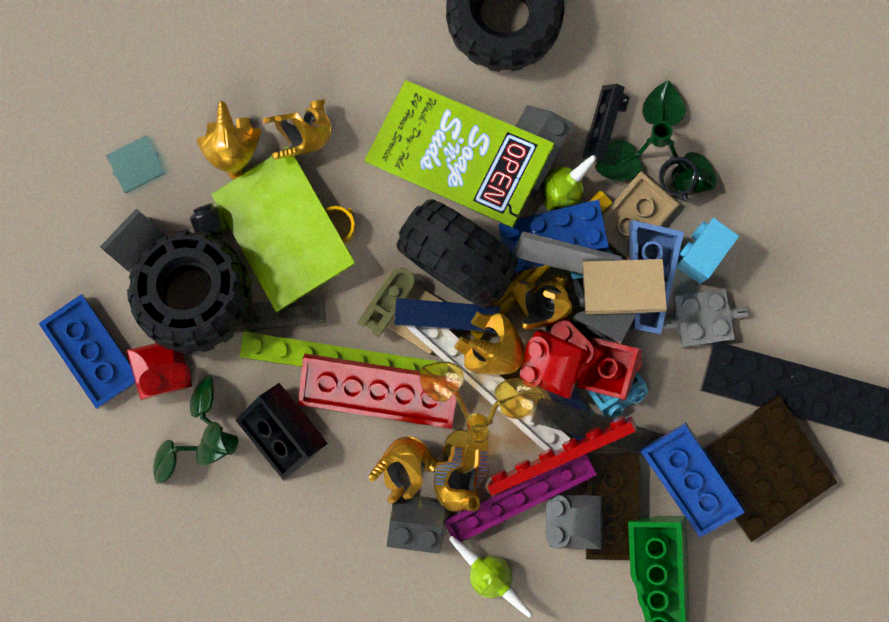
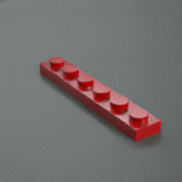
M624 416L611 421V426L603 430L600 427L594 428L587 432V437L578 441L576 438L570 439L562 444L563 448L556 451L548 449L538 455L539 458L530 462L529 459L517 463L514 466V470L507 473L505 470H501L493 474L487 486L491 496L636 432V424L633 418L625 419Z

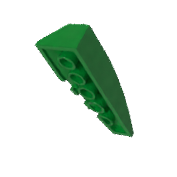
M654 516L628 521L630 575L636 587L637 599L642 608L645 622H689L686 517Z

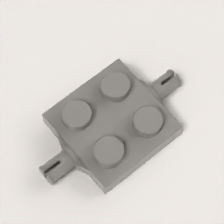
M726 288L678 295L673 297L675 305L674 318L664 319L663 324L665 325H663L662 330L676 328L680 335L682 348L733 341L735 339L732 326L733 319L748 318V312H746L748 309L747 307L731 309L727 299Z

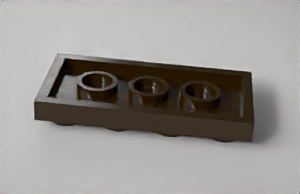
M587 454L597 475L586 480V495L603 496V549H585V559L630 560L628 521L639 519V454Z

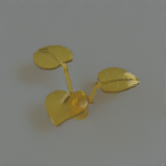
M436 362L424 365L420 370V383L428 397L438 402H446L453 394L467 421V431L464 429L453 431L448 435L444 444L448 458L451 455V447L464 448L463 466L456 469L459 474L466 472L475 465V450H488V437L490 434L488 425L493 423L492 419L499 406L502 414L513 419L521 418L529 414L544 396L543 391L532 382H527L520 378L507 379L495 388V396L499 401L493 404L487 418L479 413L470 415L457 391L464 384L463 371L459 366L451 362Z

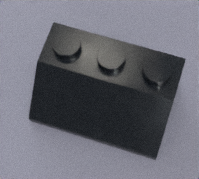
M280 383L259 395L235 420L283 481L328 444Z

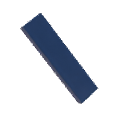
M396 298L394 325L497 333L495 330L485 331L471 324V320L477 311L483 314L500 313L501 306L490 305L488 308H481L475 304Z

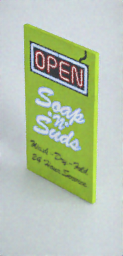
M405 80L364 162L513 228L555 144Z

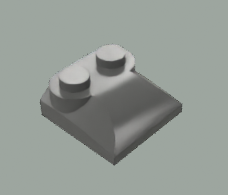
M557 494L549 498L546 504V540L549 547L603 549V496Z

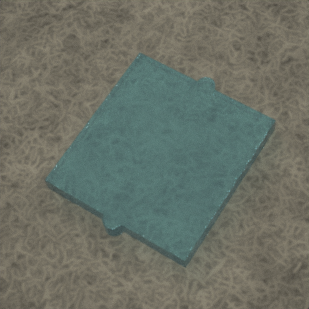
M147 136L106 155L114 171L113 176L117 177L124 193L165 174L157 158L159 154L154 151Z

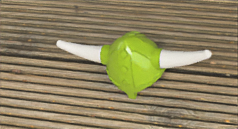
M592 155L574 170L565 166L555 167L551 170L544 182L545 199L534 215L553 211L555 208L561 209L577 205L582 199L584 192L581 179L596 160V156Z
M450 536L449 540L471 567V585L479 595L487 598L501 596L527 617H532V612L511 588V568L503 558L494 555L478 556L454 536Z

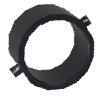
M672 155L670 156L671 159L667 160L660 169L659 182L664 191L670 196L687 200L688 196L693 194L698 187L700 181L699 172L694 163L689 159ZM683 163L689 165L694 170L692 185L682 192L669 190L664 181L666 171L675 164Z

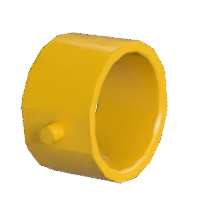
M341 206L326 208L325 210L328 215L335 212L343 213L351 220V230L342 239L345 245L353 239L356 231L355 221L351 214L353 210L350 207L346 210Z

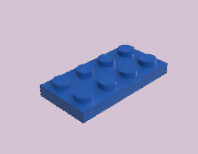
M599 199L517 219L516 225L513 228L502 223L498 224L501 242L513 253L522 232L602 252L610 250ZM518 258V266L515 271L520 272L546 265Z
M80 294L38 323L96 409H99L135 384L129 360L83 294Z
M686 422L641 449V453L699 538L745 513L744 506Z

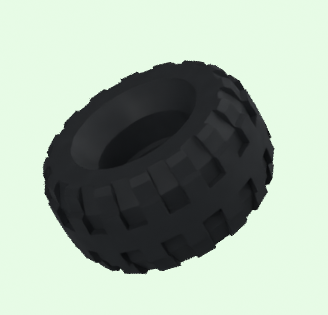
M485 0L446 1V21L454 44L471 62L476 65L485 66L492 71L511 70L512 72L521 70L530 64H535L552 48L563 24L564 0H522L529 11L528 20L521 29L510 33L494 31L482 21L480 11Z
M434 199L426 200L422 206H416L398 232L400 237L396 246L400 253L449 289L481 308H488L494 301L498 302L517 275L515 270L518 266V258L508 247L470 219Z
M189 230L177 231L174 236L167 237L165 235L155 240L156 244L150 249L146 248L139 255L140 261L132 267L129 275L130 286L127 289V299L137 324L157 344L168 350L172 349L180 353L207 352L215 349L214 347L223 341L226 343L234 336L233 333L236 329L243 326L248 317V308L252 304V283L248 270L240 256L222 238L218 239L211 233L204 231L191 233ZM191 270L204 271L210 275L212 280L211 289L201 304L187 310L173 309L168 305L166 299L167 291L177 276Z

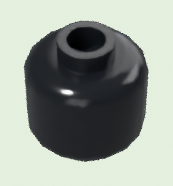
M209 203L193 209L194 214L190 216V222L195 233L204 231L211 233L218 239L223 238L221 233L227 230L228 225L219 206H213V203Z

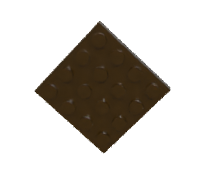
M779 396L774 397L703 446L744 506L745 513L734 519L751 542L838 483Z

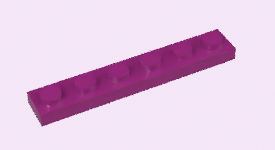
M587 454L481 501L477 511H461L445 519L443 522L450 536H454L460 542H463L597 474Z

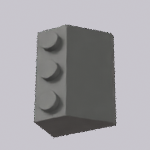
M527 105L515 127L555 144L531 191V194L536 196L574 123L552 111Z

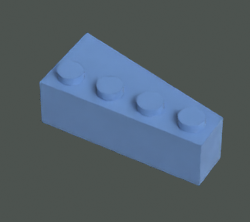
M632 220L628 222L629 260L663 259L667 306L684 232ZM666 312L634 313L636 316L631 323V329L661 334Z

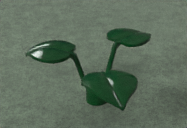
M669 80L657 86L648 95L643 104V117L647 123L653 124L650 138L646 140L645 144L636 153L633 145L627 141L616 140L609 143L605 159L597 161L595 165L596 171L603 177L613 181H628L635 178L642 169V164L637 157L641 156L650 144L660 148L668 145L672 155L678 157L674 141L671 140L672 126L679 124L683 120L686 107L682 97ZM689 152L685 154L683 158H687L694 163L699 172L700 181L693 194L715 189L716 176L709 161L698 153ZM679 163L672 171V181L675 187L682 192L692 185L694 170L687 164Z
M210 373L199 382L190 399V413L192 417L197 418L200 416V419L208 424L203 432L201 443L199 446L175 447L172 440L162 443L156 452L153 463V474L156 484H163L172 476L177 462L176 453L179 451H196L197 463L206 466L226 455L234 454L237 449L238 437L223 432V427L218 422H212L206 417V413L210 411L214 399L213 377Z

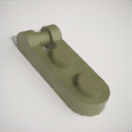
M406 268L393 270L357 323L362 327L367 326L373 330L372 334L379 338L395 315L396 298L406 299L413 289L414 276L412 272ZM375 311L383 315L380 322L372 318Z

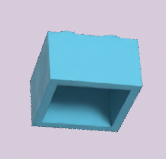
M714 217L708 223L703 221L691 235V238L694 239L693 242H688L680 250L679 261L676 267L701 284L711 276L739 235Z

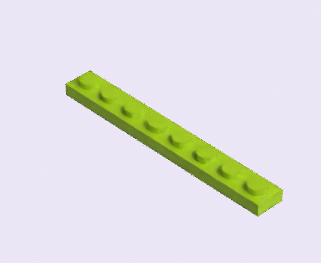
M250 332L243 333L239 356L240 358L302 367L303 356L306 353L447 375L448 365L445 362Z

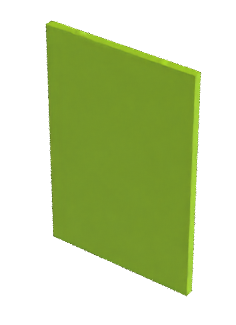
M270 156L211 194L217 206L222 209L229 228L276 312L296 302L299 298L356 264L295 156L279 158L278 160Z

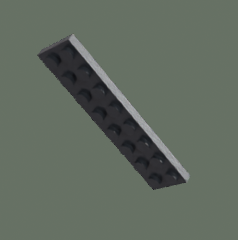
M722 342L712 344L700 391L759 408L774 397L779 396L793 417L889 443L888 388Z

